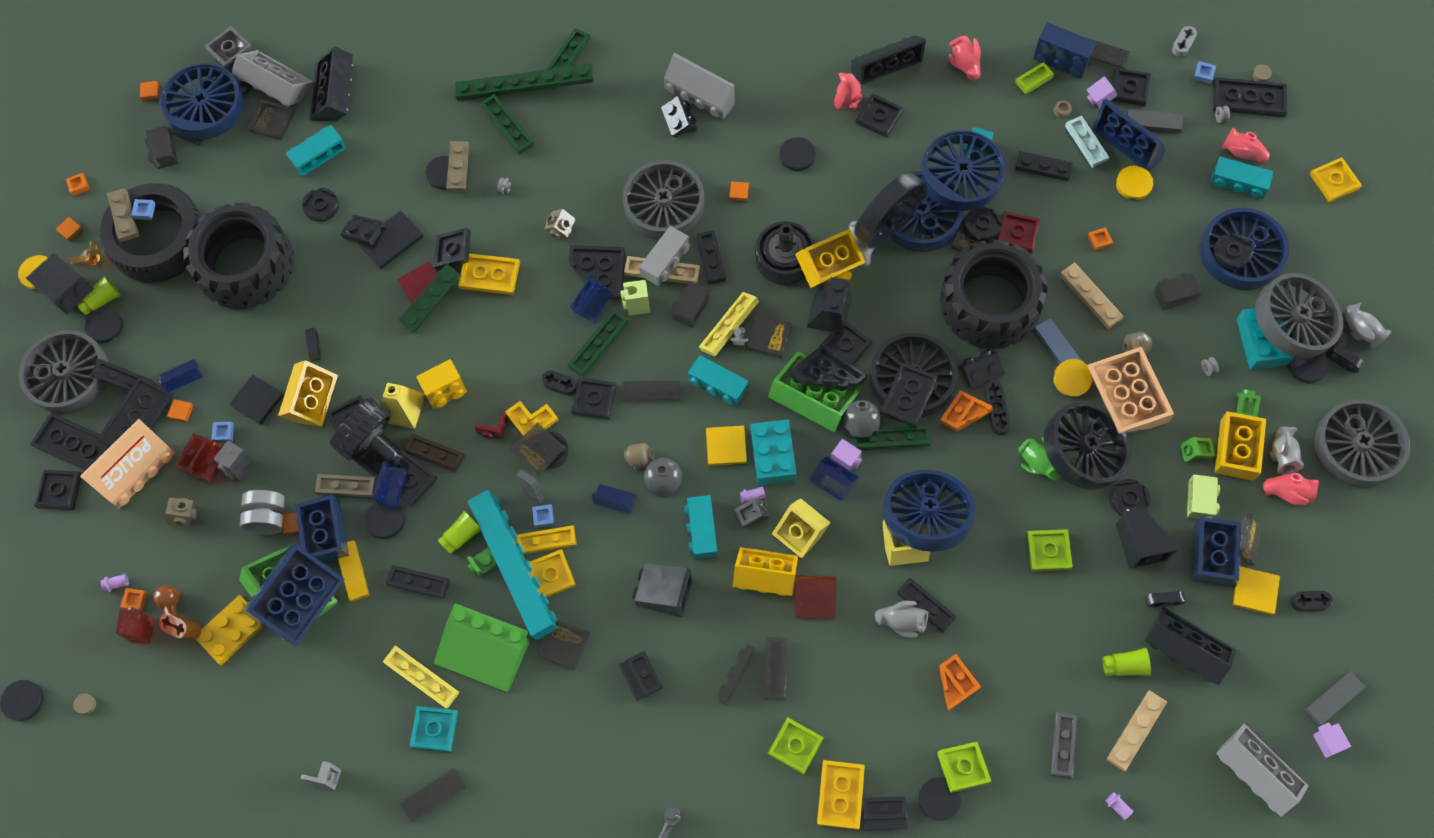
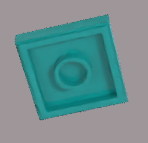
M417 706L409 747L451 752L458 711Z

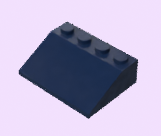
M1105 98L1103 100L1092 130L1139 167L1149 172L1162 160L1166 151L1164 143Z
M294 544L288 548L242 610V613L297 646L345 579L300 546Z

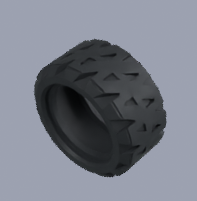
M235 203L234 206L225 204L214 208V212L205 213L196 221L197 226L191 228L185 242L188 244V247H184L183 255L189 274L211 301H217L220 306L234 309L235 306H239L240 309L256 307L259 302L262 304L267 303L275 298L278 290L281 292L289 282V274L293 273L295 263L294 252L281 226L267 210L259 206L254 207L248 203ZM242 238H257L265 241L262 257L248 271L237 275H222L215 272V262L219 253L231 242Z
M992 240L991 244H988L986 241L971 244L969 250L962 249L947 268L940 297L944 320L947 325L952 326L951 331L962 340L969 339V344L980 348L992 345L991 349L1006 348L1011 343L1015 345L1024 340L1034 330L1039 321L1048 295L1046 274H1043L1042 266L1034 256L1030 258L1028 251L1016 244L1010 246L1007 241ZM978 276H1000L1010 281L1018 289L1022 298V305L1017 310L1004 315L984 313L970 303L964 292V286Z

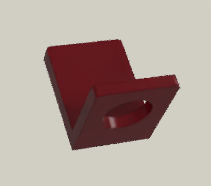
M502 412L498 428L475 424L474 428L477 434L482 435L484 438L502 439L508 416L506 412Z

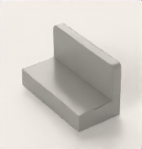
M323 761L317 778L302 774L300 779L312 785L335 790L341 769L332 763Z

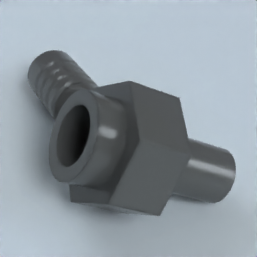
M673 807L663 812L665 824L659 838H668L672 827L681 822L680 810Z

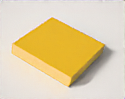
M1342 157L1311 170L1309 173L1328 202L1350 194L1362 187Z
M744 426L706 428L708 466L747 464Z
M562 549L530 561L533 567L531 573L533 577L536 576L541 584L539 590L546 597L576 586Z
M1240 566L1239 581L1235 584L1232 606L1273 616L1276 610L1280 576Z

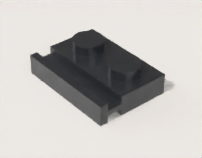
M353 214V219L348 221L340 235L343 239L372 246L380 235L381 228L385 227L383 221Z
M645 651L618 664L636 702L663 688Z
M905 796L863 798L865 830L908 828Z

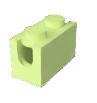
M646 280L623 283L624 290H621L623 309H627L628 316L650 313Z
M1193 475L1188 484L1187 518H1212V516L1218 515L1220 505L1217 503V496L1220 494V485H1217L1218 478Z

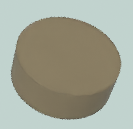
M1267 65L1256 66L1252 73L1255 81L1267 82L1272 75V71Z
M1058 101L1054 106L1053 112L1058 118H1067L1072 112V106L1067 101Z
M87 693L80 694L74 700V710L82 715H88L96 708V699Z

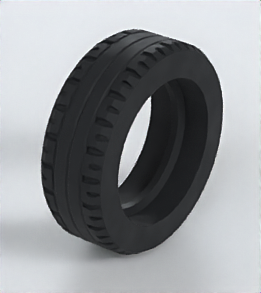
M162 183L143 184L127 190L132 210L135 199L153 200L155 202L154 212L160 210L173 211L182 218L181 229L176 239L164 250L146 256L133 255L126 250L125 241L120 242L118 239L110 205L108 206L100 222L99 241L105 255L122 274L140 282H161L174 278L187 270V264L184 261L183 255L184 247H188L185 240L190 229L197 226L196 221L202 217V214L186 193L177 187Z

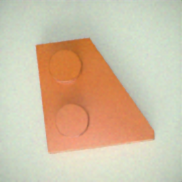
M960 390L940 419V422L958 432L992 412L993 406Z
M957 654L939 666L948 711L981 688Z

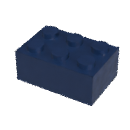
M1047 22L1038 39L1033 59L1040 63L1044 62L1057 70L1067 72L1072 76L1082 78L1091 61L1097 42Z
M334 495L295 504L302 549L322 563L349 556L341 503Z
M1200 517L1194 524L1192 581L1230 587L1239 581L1241 522Z

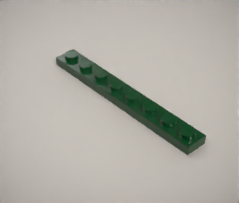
M591 63L455 82V97L459 101L488 97L493 94L503 95L594 82L593 66Z

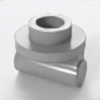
M740 327L734 330L735 337H730V341H733L734 345H744L745 342H748L749 338H744L745 328Z

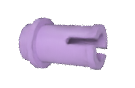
M763 487L748 491L744 489L743 492H740L742 504L753 498L765 499Z
M126 574L111 578L105 577L104 580H101V587L104 592H111L112 589L129 586Z
M1113 792L1105 800L1108 803L1107 806H1111L1123 820H1126L1134 810L1120 798V794Z

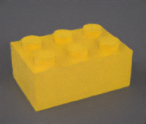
M851 229L811 245L795 254L810 288L827 281L830 277L839 276L866 263Z
M1226 412L1220 420L1215 474L1254 481L1261 474L1266 419L1233 412Z

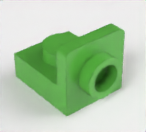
M1243 389V393L1237 392L1236 396H1239L1236 413L1258 417L1261 396L1255 395V391Z
M1192 437L1181 444L1185 462L1195 458L1212 459L1215 457L1211 438Z
M489 547L473 558L471 556L467 557L470 562L467 565L473 575L477 573L480 578L498 567Z

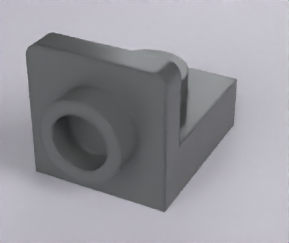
M756 498L735 509L743 527H747L761 518L766 519L769 517L766 503Z

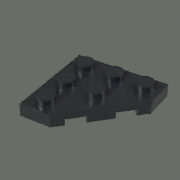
M570 245L569 265L602 299L621 300L625 247Z
M822 345L791 368L788 374L805 386L856 389L867 377L865 373Z

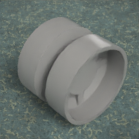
M254 490L243 493L241 509L245 512L240 515V530L258 535H271L281 532L283 516L280 513L284 511L285 497L280 493L266 490Z

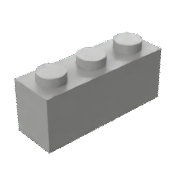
M669 226L639 266L640 276L657 286L662 281L665 282L670 270L678 265L682 254H686L689 250V236Z

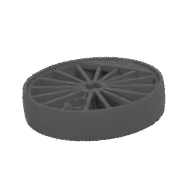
M660 160L647 163L633 172L624 186L623 208L627 220L637 232L648 238L660 240L669 228L667 210L678 224L672 227L684 234L690 232L699 223L704 212L705 193L703 185L693 170L679 162ZM670 172L663 188L660 173ZM655 173L658 174L660 184L659 190L652 182L649 175ZM645 178L654 192L638 182ZM685 179L692 182L685 187L682 186ZM673 184L678 185L677 188H671L670 186ZM636 187L648 195H642L631 192L633 188ZM693 188H696L698 191L695 194L681 196ZM629 198L646 201L628 204ZM699 199L698 205L683 202ZM646 208L637 214H634L631 211L634 209ZM680 208L691 209L695 211L692 215H690ZM664 211L667 227L659 228ZM674 211L687 218V220L681 223ZM652 212L645 221L641 219V217ZM659 212L656 226L653 227L649 223Z
M1298 273L1281 275L1267 284L1257 297L1255 313L1261 331L1270 343L1290 356L1297 358L1318 356L1331 348L1341 336L1343 317L1336 299L1324 285L1309 276ZM1280 285H1283L1285 293L1281 289ZM1291 286L1296 287L1295 296ZM1302 290H1304V291H1306V292L1308 293V296L1306 297V299H1305V301L1303 302V304H1302ZM1315 319H1327L1328 324L1317 321ZM1278 320H1287L1280 325L1276 322ZM1290 323L1286 332H1284L1281 328ZM1292 329H1293V335H1292V338H1291V337H1289V334H1290V332H1291ZM1321 330L1327 331L1329 334L1326 335ZM1318 338H1319L1321 341H1323L1325 344L1322 345L1321 342L1318 340Z
M74 330L56 331L40 338L27 350L19 367V383L24 394L37 407L54 414L74 413L91 405L102 394L107 385L105 382L82 374L92 372L95 365L85 366L94 361L97 363L98 359L109 362L103 348L90 336ZM75 341L68 358V342ZM82 342L88 343V345L77 356V353L80 349ZM59 343L63 345V361L54 347ZM51 348L58 362H52L43 353ZM94 348L95 354L84 359L89 354V352ZM41 357L51 365H35V363ZM45 372H48L45 377H42ZM76 378L90 380L93 382L89 387H87ZM73 381L86 390L79 395ZM31 382H41L39 385L31 388ZM69 384L76 396L72 400H69ZM47 388L38 399L34 396L39 391ZM55 391L51 403L45 402L47 398ZM63 391L64 402L58 403L60 395Z
M1355 399L1342 402L1326 413L1317 426L1314 436V447L1321 465L1335 479L1350 486L1369 488L1388 482L1402 470L1409 457L1410 439L1403 422L1390 409L1374 401ZM1347 410H1355V414L1349 416ZM1361 411L1370 413L1366 426L1365 420L1361 417ZM1341 413L1345 422L1342 424L1334 416L1335 414ZM1374 415L1383 420L1374 431L1368 433ZM1330 420L1343 433L1327 427L1328 421ZM1350 422L1356 424V429L1351 427ZM1385 424L1393 431L1373 438V435ZM1325 433L1341 440H1326ZM1395 436L1398 444L1374 443ZM1327 445L1347 447L1329 452ZM1380 449L1399 450V456L1396 457ZM1352 450L1339 463L1332 457ZM1355 453L1348 470L1340 466ZM1358 456L1360 475L1352 473ZM1378 456H1381V457H1383V458H1385V459H1387V460H1390V461H1392V462H1394V463H1396V464H1394V465H1392V466L1389 467V466H1388L1380 457H1378ZM1365 461L1372 474L1366 475ZM1373 461L1376 464H1378L1383 470L1378 471Z

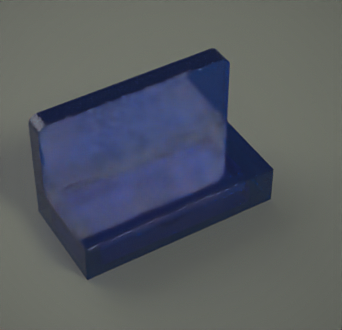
M589 277L570 305V308L593 323L613 292L594 278Z
M193 359L160 374L161 380L159 382L166 391L171 392L202 378L203 375L197 361Z
M826 456L818 463L810 480L839 500H843L849 488L856 483L859 477Z
M383 461L373 493V498L378 505L397 508L407 474L406 469L391 467L387 461Z
M599 484L596 494H592V500L596 505L631 514L636 494Z

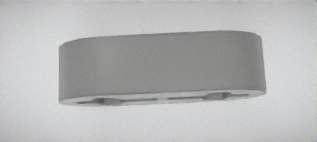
M1186 26L1181 30L1172 48L1175 56L1184 57L1188 53L1197 36L1195 28Z

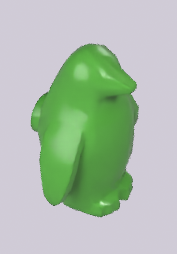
M1031 438L1027 439L1018 449V453L1029 464L1028 466L1021 463L1023 469L1033 474L1047 476L1053 481L1061 478L1051 465L1043 444Z

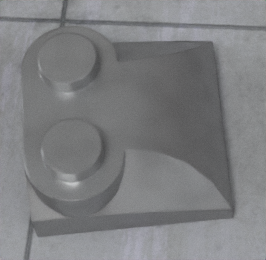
M230 26L204 47L215 61H218L226 68L235 61L237 54L248 52L252 45Z

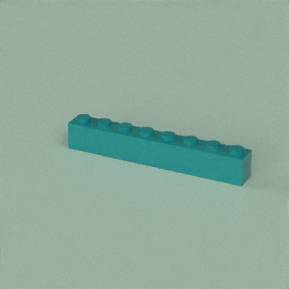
M486 490L468 500V504L531 637L538 640L558 629L555 623L558 621L552 610H549L547 606L549 601L544 593L541 594L539 590L541 584L537 577H533L531 573L533 567L528 559L525 560L523 556L525 551L522 545L516 542L515 537L517 534L513 527H509L507 523L509 518L506 512L501 510L499 506L501 501L498 495Z

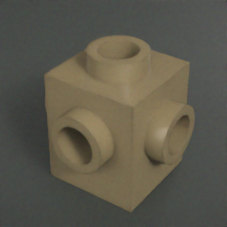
M563 209L552 211L551 215L546 219L544 230L554 239L566 238L572 232L575 218Z
M169 497L165 512L166 524L176 527H190L191 521L196 519L197 509L194 508V501L186 498Z

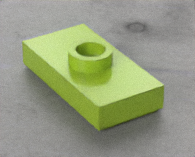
M1043 62L1016 78L1015 83L1026 95L1054 78L1055 74Z

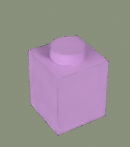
M1105 76L1086 89L1089 94L1087 98L1092 105L1096 104L1099 108L1105 98L1110 101L1117 96L1115 89Z
M842 439L831 453V461L850 473L853 468L857 469L860 465L862 451Z
M1326 723L1318 727L1319 732L1313 734L1325 758L1351 747L1339 723L1333 726L1330 723Z

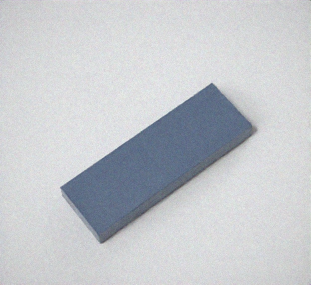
M1051 318L1034 328L1037 335L1059 364L1068 359L1081 360Z

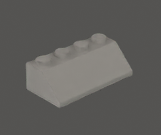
M258 50L237 54L231 73L237 76L240 81L251 84L257 90H262L267 96L276 98L285 106L299 103L314 84L312 80Z
M676 53L673 54L664 77L665 89L672 94L675 93L683 100L695 104L699 109L710 112L712 116L724 120L735 105L734 84Z
M1245 724L1216 753L1224 764L1235 771L1236 776L1240 780L1245 781L1251 787L1255 795L1261 797L1268 804L1269 808L1281 817L1299 803L1309 787Z

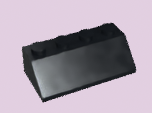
M916 35L905 37L896 43H890L883 48L874 49L870 53L856 56L851 60V71L859 83L863 85L923 61L926 40Z
M334 46L317 60L310 120L338 121L347 114L349 109L347 104L350 97L349 86L352 81L353 54Z
M1162 607L1145 638V642L1151 648L1160 650L1171 660H1177L1185 665L1188 670L1197 672L1205 680L1218 686L1231 669L1236 653L1235 648L1165 607Z

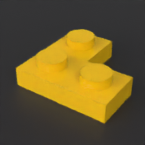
M521 401L505 411L510 421L527 442L559 421L547 404L532 415Z

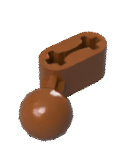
M172 585L160 586L154 593L156 606L165 612L159 621L160 629L176 638L197 639L201 633L200 624L184 615L177 614L175 606L180 600V593L177 588Z

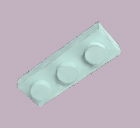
M1082 116L1066 122V129L1092 168L1108 161L1109 156Z

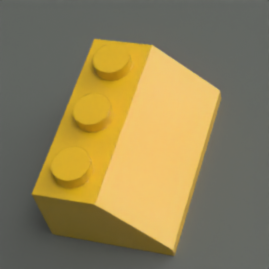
M306 360L294 364L278 416L294 423L322 427L338 375Z
M740 547L735 564L733 587L741 590H757L761 593H776L780 596H792L798 556Z

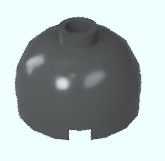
M857 400L851 402L842 419L843 429L850 431L852 436H871L872 432L876 430L878 432L881 427L879 409L870 401Z
M658 457L652 460L646 466L644 472V483L648 491L659 497H668L675 494L683 481L679 465L673 459L667 457Z

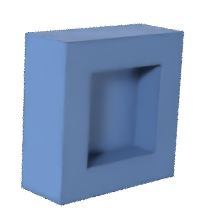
M1199 61L1193 79L1211 84L1216 66Z
M135 199L131 214L133 219L152 220L155 202L153 200Z
M213 422L211 440L214 443L233 442L234 423Z
M552 504L532 507L535 528L554 525Z

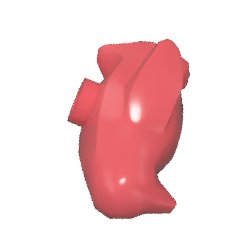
M960 36L949 43L954 57L951 54L948 55L949 61L954 67L962 70L969 80L975 81L981 76V49L975 38L972 44L967 36Z
M839 73L841 82L837 87L834 105L836 109L857 110V103L862 99V94H860L861 84L853 74Z
M1232 128L1221 148L1222 150H1229L1238 158L1255 160L1257 167L1268 161L1270 157L1268 150L1254 133H1238L1235 128Z
M1291 473L1266 479L1263 483V489L1266 497L1276 495L1291 504L1306 505L1314 502L1317 496L1319 481L1308 480L1298 473Z

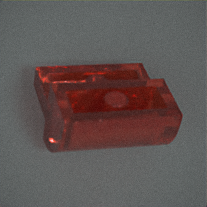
M193 433L174 467L194 479L213 483L220 471L217 468L219 464L214 458L224 445L212 442L209 438Z
M796 575L795 617L836 618V576Z

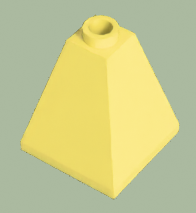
M387 383L381 404L391 412L388 424L415 429L426 396L425 393L401 385Z

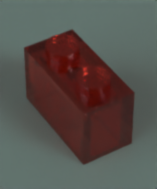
M129 607L128 610H120L116 634L130 643L151 644L155 620L150 618L147 613L140 611V608Z

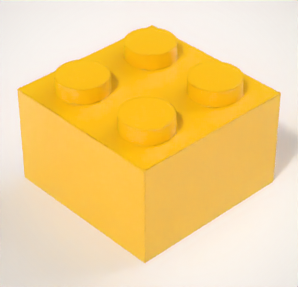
M451 359L416 376L433 409L441 408L447 402L459 399L467 392Z

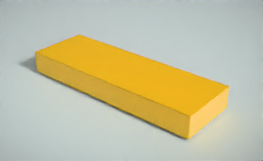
M574 525L518 534L516 536V542L522 545L525 551L524 554L577 546Z
M354 540L347 542L349 556L338 558L350 602L370 596Z

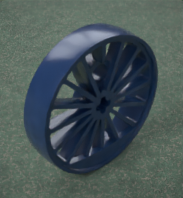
M201 63L181 69L166 82L160 96V107L164 118L178 134L189 139L205 140L227 132L236 124L243 111L244 97L240 85L228 70L215 64ZM198 79V91L192 80ZM224 80L228 81L227 83L219 86ZM189 82L195 93L184 85ZM232 87L235 88V91L223 93ZM182 89L188 94L178 93V90ZM173 98H179V99H181V100L172 101ZM235 98L233 103L221 101L223 99ZM214 105L231 109L228 113H225ZM180 106L179 108L170 112V108ZM210 110H214L223 118L216 122ZM200 112V122H196V119ZM204 113H208L213 123H205Z
M967 130L948 132L936 138L927 148L921 165V179L927 184L928 195L938 204L958 211L975 210L987 205L1000 191L1005 177V160L998 146L988 137ZM952 144H959L960 157ZM963 144H970L966 159H964ZM948 146L953 157L942 148ZM973 146L980 148V151L972 150ZM985 151L989 156L984 157L983 152ZM935 152H938L945 159H941L932 155ZM971 158H977L978 160L972 161ZM991 160H994V162H995V164H996V165H982V164H984V163H986V162H989V161H991ZM931 161L943 166L928 167L927 163ZM982 171H998V176ZM947 172V173H944V174L939 175V176H937V177H935V176L932 174V173ZM951 177L945 184L940 182ZM981 178L996 182V185L991 187ZM957 180L954 190H950L948 186ZM966 181H968L976 198L968 199ZM974 181L988 192L981 195ZM960 182H963L964 198L956 194Z
M921 171L914 172L921 178ZM944 179L940 182L945 184L948 180ZM951 183L948 188L952 191L954 190L955 186ZM927 193L925 200H922L917 210L909 218L910 221L890 239L900 247L911 251L927 252L939 249L948 244L957 234L962 223L963 211L938 210L944 206L940 204L933 205L936 203L933 199L927 202L930 197ZM956 215L957 220L952 221L941 216ZM915 222L910 237L902 234ZM920 222L921 239H915L913 235ZM938 222L951 226L952 228L949 231H947L940 224H938ZM929 223L933 227L929 228L925 224ZM938 230L943 235L936 237L935 232ZM924 234L931 235L932 239H924Z
M1234 208L1222 212L1207 226L1200 244V255L1207 271L1220 283L1235 289L1253 290L1266 286L1281 273L1288 260L1289 241L1281 225L1268 214L1251 208ZM1239 219L1240 234L1245 237V220L1254 222L1248 237H1245L1249 240L1250 246L1253 249L1252 258L1247 264L1253 278H1247L1246 266L1242 267V277L1235 275L1236 269H1233L1232 273H1230L1212 255L1211 251H1214L1215 245H1210L1209 239L1217 242L1220 236L1211 233V231L1215 228L1222 235H1230L1220 225L1221 223L1227 222L1231 233L1239 234L1232 221ZM1268 232L1271 233L1274 239L1266 241V239L1268 238ZM1254 235L1260 236L1261 239L1255 238ZM1277 243L1279 247V250L1262 249V247L1269 246ZM1264 255L1280 256V260L1278 262ZM1262 262L1276 267V269L1271 272ZM1255 266L1258 267L1265 274V276L1260 277Z
M917 470L900 476L890 485L884 500L883 515L888 530L901 543L917 550L937 552L957 546L968 536L975 517V503L967 487L953 476L934 470ZM912 486L918 498L906 488ZM944 489L952 492L938 502ZM901 492L909 500L897 496L896 494ZM956 497L961 500L960 502L947 504ZM891 501H893L902 506H893L890 505ZM961 508H966V511H967V512L952 511V510H957V509H961ZM893 513H900L903 515L894 516ZM953 518H956V519H967V521H966L965 523H963V522H960V521L955 520V519H953ZM911 520L910 522H908V523L905 524L904 526L900 523V522H905V521ZM920 522L915 532L910 530V528ZM925 522H927L926 535L919 534ZM930 523L937 536H930ZM949 525L956 527L958 529L955 531ZM939 527H941L947 534L943 535Z

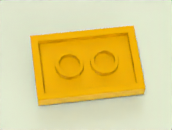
M469 254L468 263L462 266L458 287L464 290L514 295L520 260Z
M238 595L204 626L199 637L196 639L219 665H223L263 628V626L242 613L248 602L241 595Z
M823 760L817 825L854 830L860 829L865 765Z

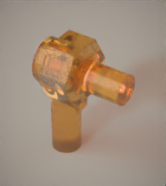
M91 241L89 249H86L82 255L69 257V262L71 264L85 262L89 265H95L100 260L101 255L96 251L97 243Z

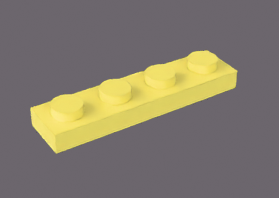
M742 292L700 344L699 348L701 351L715 357L734 334V330L742 324L758 304L759 300L757 297Z
M394 646L383 660L384 664L446 709L449 708L459 694V691L397 646Z

